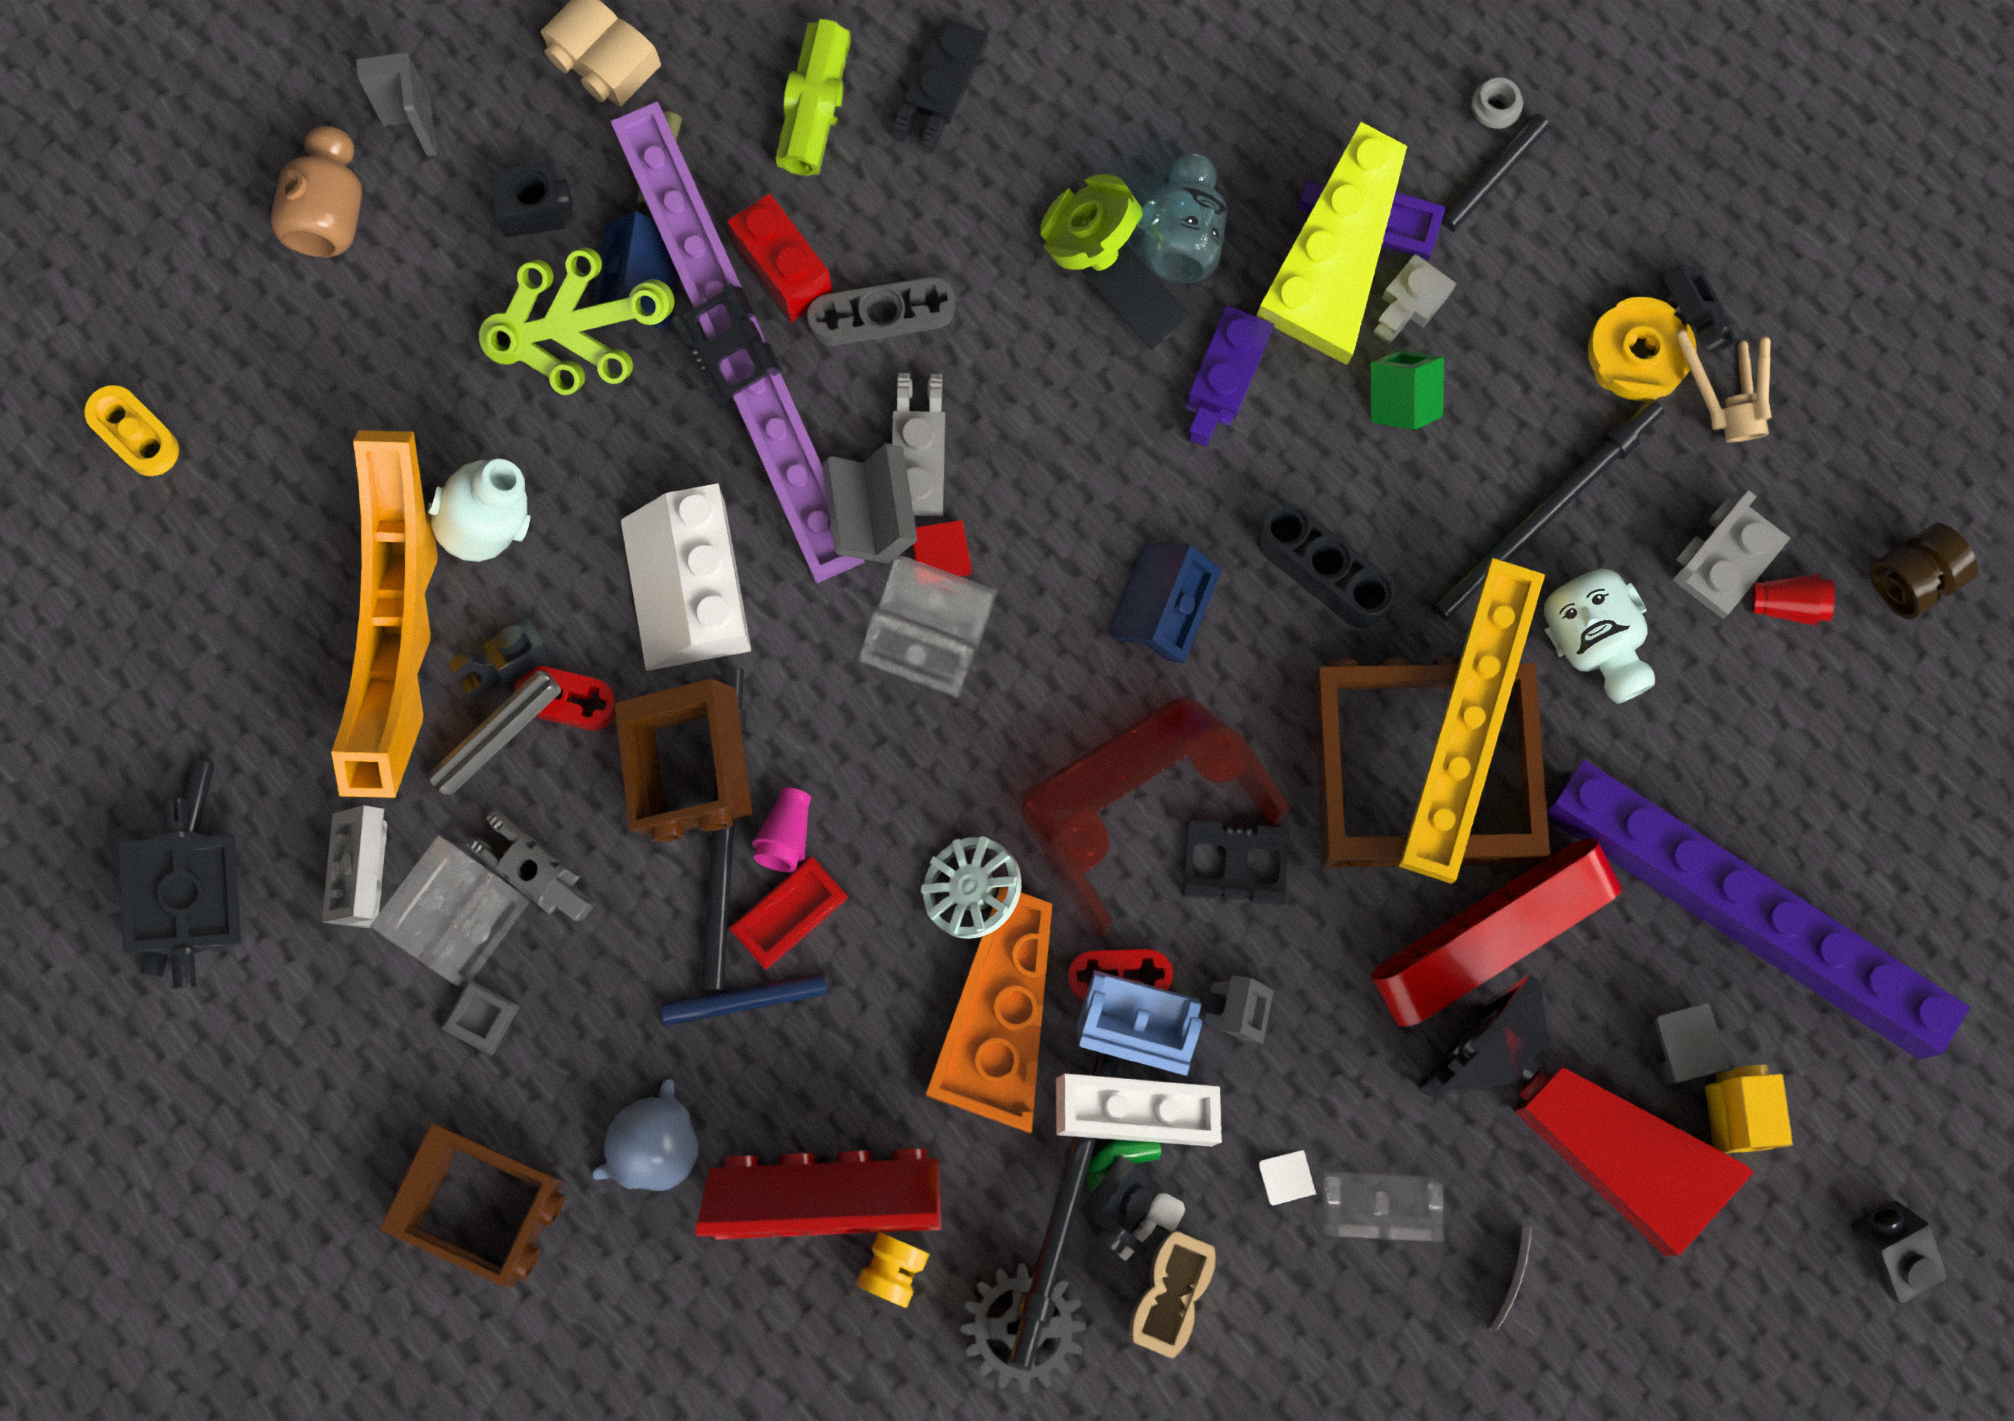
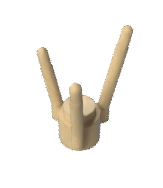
M1685 330L1677 331L1676 336L1683 350L1682 352L1709 409L1712 429H1724L1726 442H1742L1767 436L1769 434L1767 419L1772 418L1769 405L1770 338L1763 336L1759 341L1757 393H1753L1748 343L1746 341L1738 343L1741 395L1726 398V408L1722 409Z

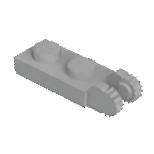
M898 373L897 411H893L892 445L901 446L904 449L914 516H943L945 412H942V374L930 375V380L928 381L930 412L910 411V398L913 392V382L910 379V373Z

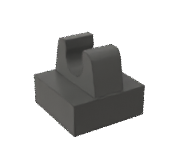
M1231 975L1230 981L1213 983L1210 992L1226 998L1224 1012L1219 1015L1206 1013L1205 1022L1240 1040L1263 1044L1274 990L1252 978Z

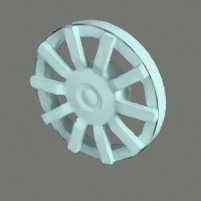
M985 836L969 837L952 841V844L941 851L937 857L933 856L924 884L921 887V893L923 894L928 916L939 928L952 936L971 939L985 936L1005 923L1013 913L1021 892L1020 869L1015 858L1006 848ZM976 848L972 864H968L964 851ZM986 849L997 852L998 855L982 868L981 864ZM955 856L960 867L956 871L946 865ZM1005 862L1009 877L993 878L991 873ZM941 871L951 878L949 883H937ZM1008 886L1007 896L1003 903L994 898L996 887ZM949 892L950 896L944 898L936 905L935 893ZM956 903L957 906L951 922L948 923L940 914ZM988 905L998 910L986 922H983L980 910L985 909ZM965 910L971 911L974 922L972 927H959Z

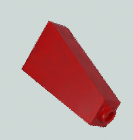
M1564 1067L1550 1072L1548 1076L1542 1070H1539L1518 1092L1524 1101L1514 1112L1664 1256L1680 1255L1754 1173L1746 1164Z

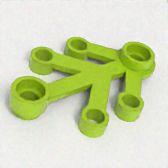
M584 247L572 252L567 257L565 266L568 274L546 317L526 322L538 294L551 286L553 271L546 262L538 259L531 260L522 265L517 273L519 287L507 311L491 315L481 325L479 332L480 345L484 353L497 363L508 365L521 360L549 377L552 388L562 395H570L583 386L585 373L582 367L574 361H560L534 342L547 339L555 340L596 365L598 373L604 381L617 384L626 379L632 372L633 363L630 356L623 350L608 348L582 331L634 318L640 323L654 325L667 318L674 308V295L671 289L662 281L650 279L633 288L629 297L574 310L589 280L596 277L602 267L601 258L598 253L591 248ZM578 256H584L589 260L591 264L589 274L582 273L578 269L576 264ZM530 268H535L541 273L542 284L540 286L533 284L529 280L528 272ZM646 295L654 300L656 305L654 313H648L641 307L640 300L642 296ZM498 331H504L509 335L511 340L509 348L501 346L498 342ZM609 358L617 359L621 363L623 368L621 375H616L608 368ZM561 370H568L574 376L573 386H567L562 382L560 378Z

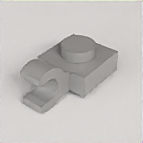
M1415 254L1386 288L1382 299L1391 305L1379 318L1378 322L1380 324L1373 333L1390 345L1410 319L1423 328L1453 292L1457 283Z

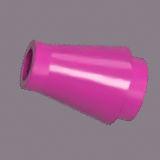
M791 787L780 789L774 806L752 842L753 847L756 849L754 860L758 864L779 872H794L798 862L805 859L808 808L811 802L809 794Z

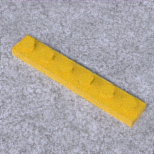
M1492 558L1488 564L1399 867L1451 884L1457 879L1545 574Z

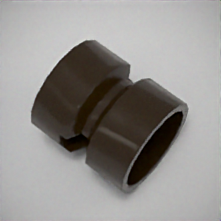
M1933 523L1906 542V546H1898L1875 561L1870 568L1872 585L1896 615L1910 620L1915 619L1940 602V596H1949L1977 577L1978 573L1977 560L1969 544L1957 531L1943 523Z

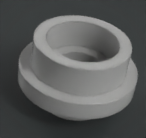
M1493 78L1482 83L1476 89L1471 106L1474 116L1483 125L1490 128H1505L1512 125L1518 119L1522 111L1523 99L1515 83L1506 78ZM1498 100L1504 104L1505 109L1493 108L1488 102Z

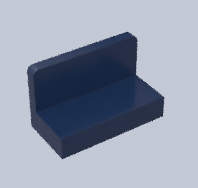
M635 211L606 223L600 254L602 267L596 278L592 306L629 297L633 288L650 279L664 282L671 289L675 300L679 274L655 220ZM642 296L640 300L641 307L648 313H654L656 309L654 300L649 296ZM673 311L667 318L651 326L658 329L670 327Z
M1146 543L1143 546L1109 630V636L1116 641L1144 643L1164 659L1173 663L1185 664L1222 569L1190 544Z

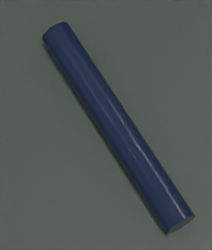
M821 973L661 1004L664 1026L828 995L825 974Z

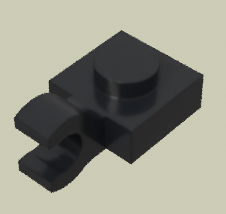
M527 617L515 625L503 628L494 638L482 644L486 651L485 654L462 653L453 658L448 665L456 679L463 677L467 673L475 672L474 676L461 683L471 699L484 694L491 685L500 679H503L507 686L553 659V656Z

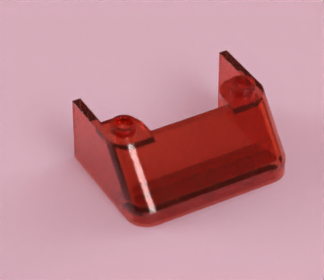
M1182 697L1168 702L1032 787L1024 797L1022 817L1025 825L1099 939L1109 933L1113 920L1083 875L1102 862L1109 847L1108 832L1096 813L1187 756L1199 774L1207 780L1223 783L1237 778L1268 826L1276 827L1280 825L1290 809V806L1244 738L1195 699Z

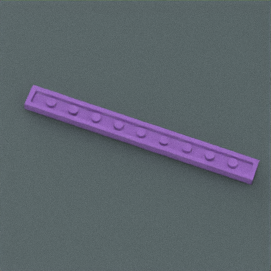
M658 101L610 121L693 308L695 309L724 291V287L730 283L741 287ZM724 304L715 306L699 317L708 341L720 336L732 326V320ZM755 316L749 318L755 323L763 339L762 342H766ZM741 349L727 357L720 365L729 386L739 383L754 372V364L746 349ZM779 373L776 376L769 374L733 396L816 584L865 563L864 559L838 555L834 550L823 467L781 374Z

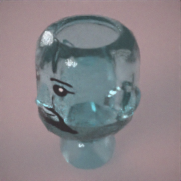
M1189 154L1179 157L1173 163L1169 172L1170 183L1159 188L1150 200L1142 207V219L1137 224L1139 228L1143 229L1141 237L1142 261L1160 279L1179 284L1195 283L1208 278L1220 263L1222 247L1226 239L1224 235L1227 221V205L1223 196L1214 189L1217 181V171L1212 162L1206 157Z

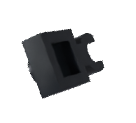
M1679 265L1663 276L1670 289L1667 297L1671 307L1677 310L1676 313L1680 317L1685 318L1686 321H1693L1698 339L1706 352L1716 349L1720 353L1737 342L1733 330L1721 316L1724 309L1701 267Z

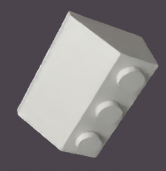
M719 484L665 493L623 518L621 524L646 671L750 652L751 645L727 511Z

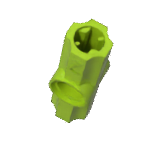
M819 19L815 23H808L797 71H791L787 81L784 98L785 121L780 134L778 150L776 151L777 167L783 168L789 173L804 176L819 174L830 126H835L838 117H834L835 107H841L843 81L841 79L846 65L851 37L850 31L844 29L835 21Z

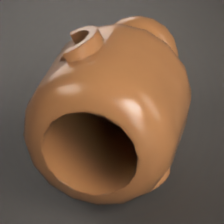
M318 126L312 129L305 138V152L307 156L291 160L280 171L271 212V226L274 235L289 249L303 255L328 258L342 254L353 243L362 203V185L355 173L346 167L354 156V143L350 136L335 127Z

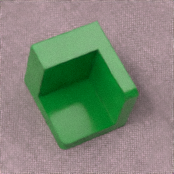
M1398 350L1372 361V422L1416 430L1441 418L1443 415L1444 356Z

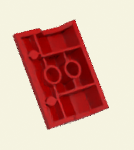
M922 1148L893 1150V1160L871 1161L870 1151L837 1152V1163L814 1164L813 1153L780 1155V1165L758 1166V1156L724 1157V1168H709L696 1221V1236L715 1237L717 1240L878 1233V1231L941 1230L938 1158L927 1159V1149Z

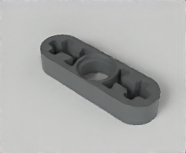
M935 277L822 295L812 302L807 314L808 324L812 336L821 344L828 346L933 330L946 326L953 319L956 311V298L951 285L945 280ZM936 294L938 301H945L940 303L939 312L930 313L928 306L922 305L926 303V295ZM910 296L912 318L905 319V304L902 297ZM886 301L894 305L897 313L890 322L881 324L872 321L868 317L867 312L869 308L876 302ZM858 305L862 326L855 327L854 317H851L853 316L851 306ZM835 310L836 316L842 318L838 320V328L828 330L826 323L820 322L825 320L826 311Z

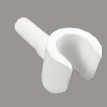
M1166 1193L1157 1194L1149 1211L1131 1235L1143 1243L1153 1232L1156 1225L1173 1232L1185 1212L1183 1202ZM1126 1246L1119 1256L1126 1261L1135 1251Z

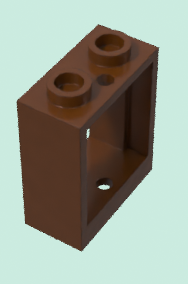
M710 678L614 703L629 830L651 835L653 842H670L684 838V830L700 827V830L703 831L727 829L733 826L734 818L752 814L736 688ZM708 717L719 800L665 813L655 730Z
M431 1123L379 1230L498 1285L515 1287L518 1278L525 1281L536 1265L540 1248L535 1247L534 1244L543 1225L551 1227L561 1212L565 1202V1195L559 1192L564 1181L446 1127ZM457 1150L539 1187L503 1265L420 1228Z

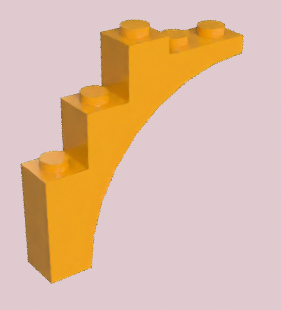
M358 430L353 443L361 512L362 571L360 612L350 688L342 721L331 753L339 796L395 798L423 723V708L417 674L430 643L431 633L425 592L437 564L438 554L435 535L431 528V514H425L414 432Z

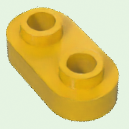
M112 385L102 387L90 396L85 406V418L88 425L134 471L144 476H157L165 473L175 464L179 455L177 439L129 390L121 386ZM116 411H125V417L119 423L113 424L110 422L111 416ZM159 444V452L151 458H146V449L150 445Z

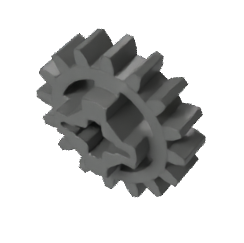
M1025 1264L1018 1265L1016 1278L1009 1279L1002 1268L997 1269L996 1279L998 1285L992 1289L989 1285L980 1281L977 1287L984 1296L980 1304L966 1302L965 1308L976 1315L975 1323H967L961 1326V1332L975 1335L976 1343L970 1345L965 1350L966 1355L976 1356L982 1354L985 1361L981 1364L978 1373L984 1376L993 1369L1000 1372L998 1387L1001 1389L1006 1387L1011 1377L1019 1379L1022 1393H1028L1030 1378L1038 1377L1044 1387L1048 1388L1051 1386L1049 1371L1054 1367L1066 1375L1071 1371L1063 1359L1066 1352L1072 1354H1081L1083 1348L1071 1341L1072 1333L1086 1330V1323L1072 1321L1070 1314L1081 1306V1302L1079 1299L1065 1302L1061 1295L1065 1292L1068 1283L1062 1280L1055 1284L1051 1300L1056 1303L1055 1306L1060 1316H1052L1050 1326L1042 1329L1037 1348L1046 1338L1061 1337L1059 1344L1053 1354L1044 1362L1034 1366V1360L1031 1371L1016 1369L998 1359L989 1348L986 1339H1002L1011 1349L1013 1348L1016 1335L1007 1333V1322L1017 1320L1016 1313L1022 1293H1029L1033 1278H1028ZM1012 1289L1013 1305L1001 1317L985 1318L994 1300L1004 1292Z

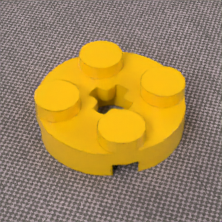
M1633 297L1619 302L1615 308L1607 311L1598 320L1590 334L1588 358L1595 372L1597 383L1602 388L1611 390L1618 396L1635 401L1655 400L1671 394L1691 370L1677 339V331L1685 330L1696 351L1695 336L1689 324L1687 323L1684 327L1681 320L1674 315L1677 310L1668 303L1655 298ZM1637 339L1645 340V347L1654 350V355H1649L1646 359H1640L1631 352L1630 347L1636 343Z

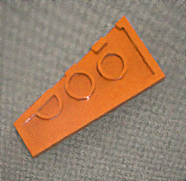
M999 888L996 899L1003 903L1007 896L1008 888ZM1020 892L1018 903L1005 923L995 931L982 936L926 1092V1097L1030 1134L1032 1133L1052 903ZM994 907L992 908L989 918L992 917L998 911Z

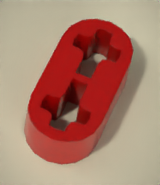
M539 666L516 682L515 691L535 672L541 670L550 674L561 688L560 694H562L561 700L554 698L535 716L537 718L585 730L597 731L606 728L616 717L614 705L617 702L616 696L605 682L598 679L546 666ZM593 692H599V698L606 707L604 711L595 710L592 717H586V711L582 706L571 703L573 697L590 700Z
M1156 950L1090 951L1082 953L1074 959L1069 968L1068 984L1075 997L1084 1002L1088 985L1086 982H1078L1077 974L1085 972L1087 963H1097L1099 972H1117V977L1124 978L1123 972H1137L1141 969L1142 961H1151L1153 970L1162 971L1163 979L1156 980L1153 986L1168 990L1172 983L1173 970L1166 956ZM1132 980V981H1136V982L1142 983V981H1140V980Z

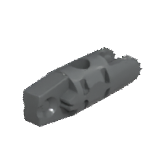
M494 807L486 816V821L489 822L495 831L504 835L514 844L507 850L504 856L494 849L488 841L474 835L469 838L464 846L548 914H552L557 907L574 921L584 920L596 903L574 885L580 876ZM534 861L538 869L536 876L532 879L529 876L528 868Z

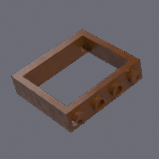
M1460 657L1439 658L1433 661V665H1412V661L1407 658H1390L1380 661L1379 666H1358V661L1354 659H1336L1328 661L1326 667H1319L1313 678L1322 868L1399 867L1407 836L1345 837L1337 689L1452 688ZM1536 663L1519 664L1512 686L1515 687L1525 834L1469 835L1460 866L1539 864L1550 856Z

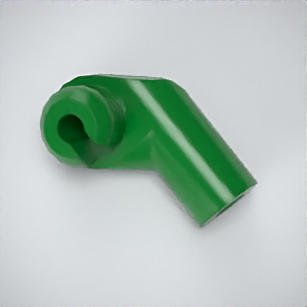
M1111 1140L1090 1160L1085 1177L1088 1179L1090 1193L1092 1194L1119 1155L1133 1164L1159 1160L1161 1156L1160 1142Z

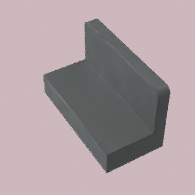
M404 52L356 59L358 79L382 125L390 126L411 123L427 157L436 156L437 148L431 100L409 53Z
M885 443L863 463L830 456L823 462L834 550L838 555L888 564L918 541L903 447Z

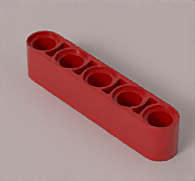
M1596 838L1581 839L1562 848L1385 960L1375 968L1371 978L1397 1025L1402 1027L1415 1025L1428 1019L1611 902L1621 893L1622 886L1599 841Z

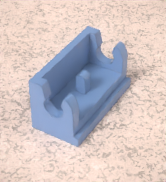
M1094 970L1076 1024L1079 1047L1187 1076L1202 1025V1019H1198L1201 1001L1194 997Z

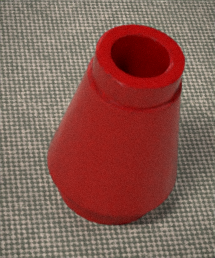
M1817 573L1765 581L1764 583L1754 582L1752 588V614H1763L1764 616L1817 626L1819 621H1831L1835 600L1833 579H1821L1820 574Z

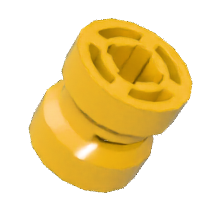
M878 1231L872 1245L874 1253L870 1266L862 1269L855 1285L907 1308L913 1294L911 1286L915 1273L924 1269L930 1254Z

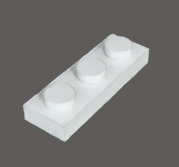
M1063 1074L1056 1078L1057 1135L1214 1146L1222 1143L1220 1087Z

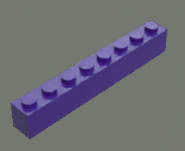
M1586 760L1581 761L1569 772L1546 808L1548 821L1578 840L1596 838L1610 861L1919 1060L1944 1054L1970 1009L1969 1005Z

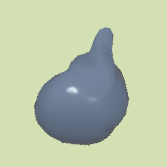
M672 1079L664 1080L658 1098L640 1099L625 1106L614 1118L607 1129L604 1143V1156L607 1162L592 1172L593 1179L613 1178L619 1185L628 1189L640 1188L651 1191H664L675 1187L690 1174L699 1153L698 1140L693 1125L690 1122L687 1109L675 1098Z

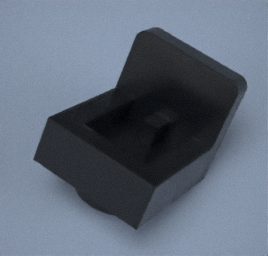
M1892 1201L1885 1206L1878 1207L1869 1215L1851 1224L1854 1237L1871 1249L1886 1292L1899 1305L1948 1279L1930 1224L1900 1202Z

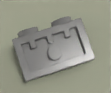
M1749 490L1736 503L1727 497L1707 521V523L1715 528L1707 539L1703 541L1696 535L1676 559L1677 562L1683 565V568L1674 577L1673 581L1722 619L1732 611L1790 539L1789 536L1750 507V504L1757 496Z
M363 805L332 814L322 916L323 923L361 928H373L378 925L387 837V823L383 820L384 809Z

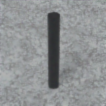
M1534 114L1448 208L1443 214L1441 224L1451 232H1455L1549 129L1550 124L1541 114Z

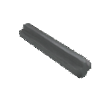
M540 670L535 672L429 772L428 778L432 785L444 795H450L457 791L560 694L561 688L557 681L546 671Z

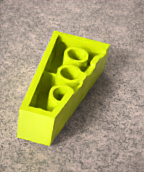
M1363 122L1359 124L1262 301L1257 314L1258 318L1274 323L1276 329L1345 365L1349 363L1356 346L1407 149L1406 145Z

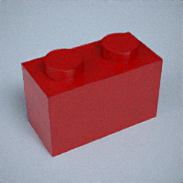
M770 193L727 221L733 247L790 323L807 313L815 299L832 293L829 270Z

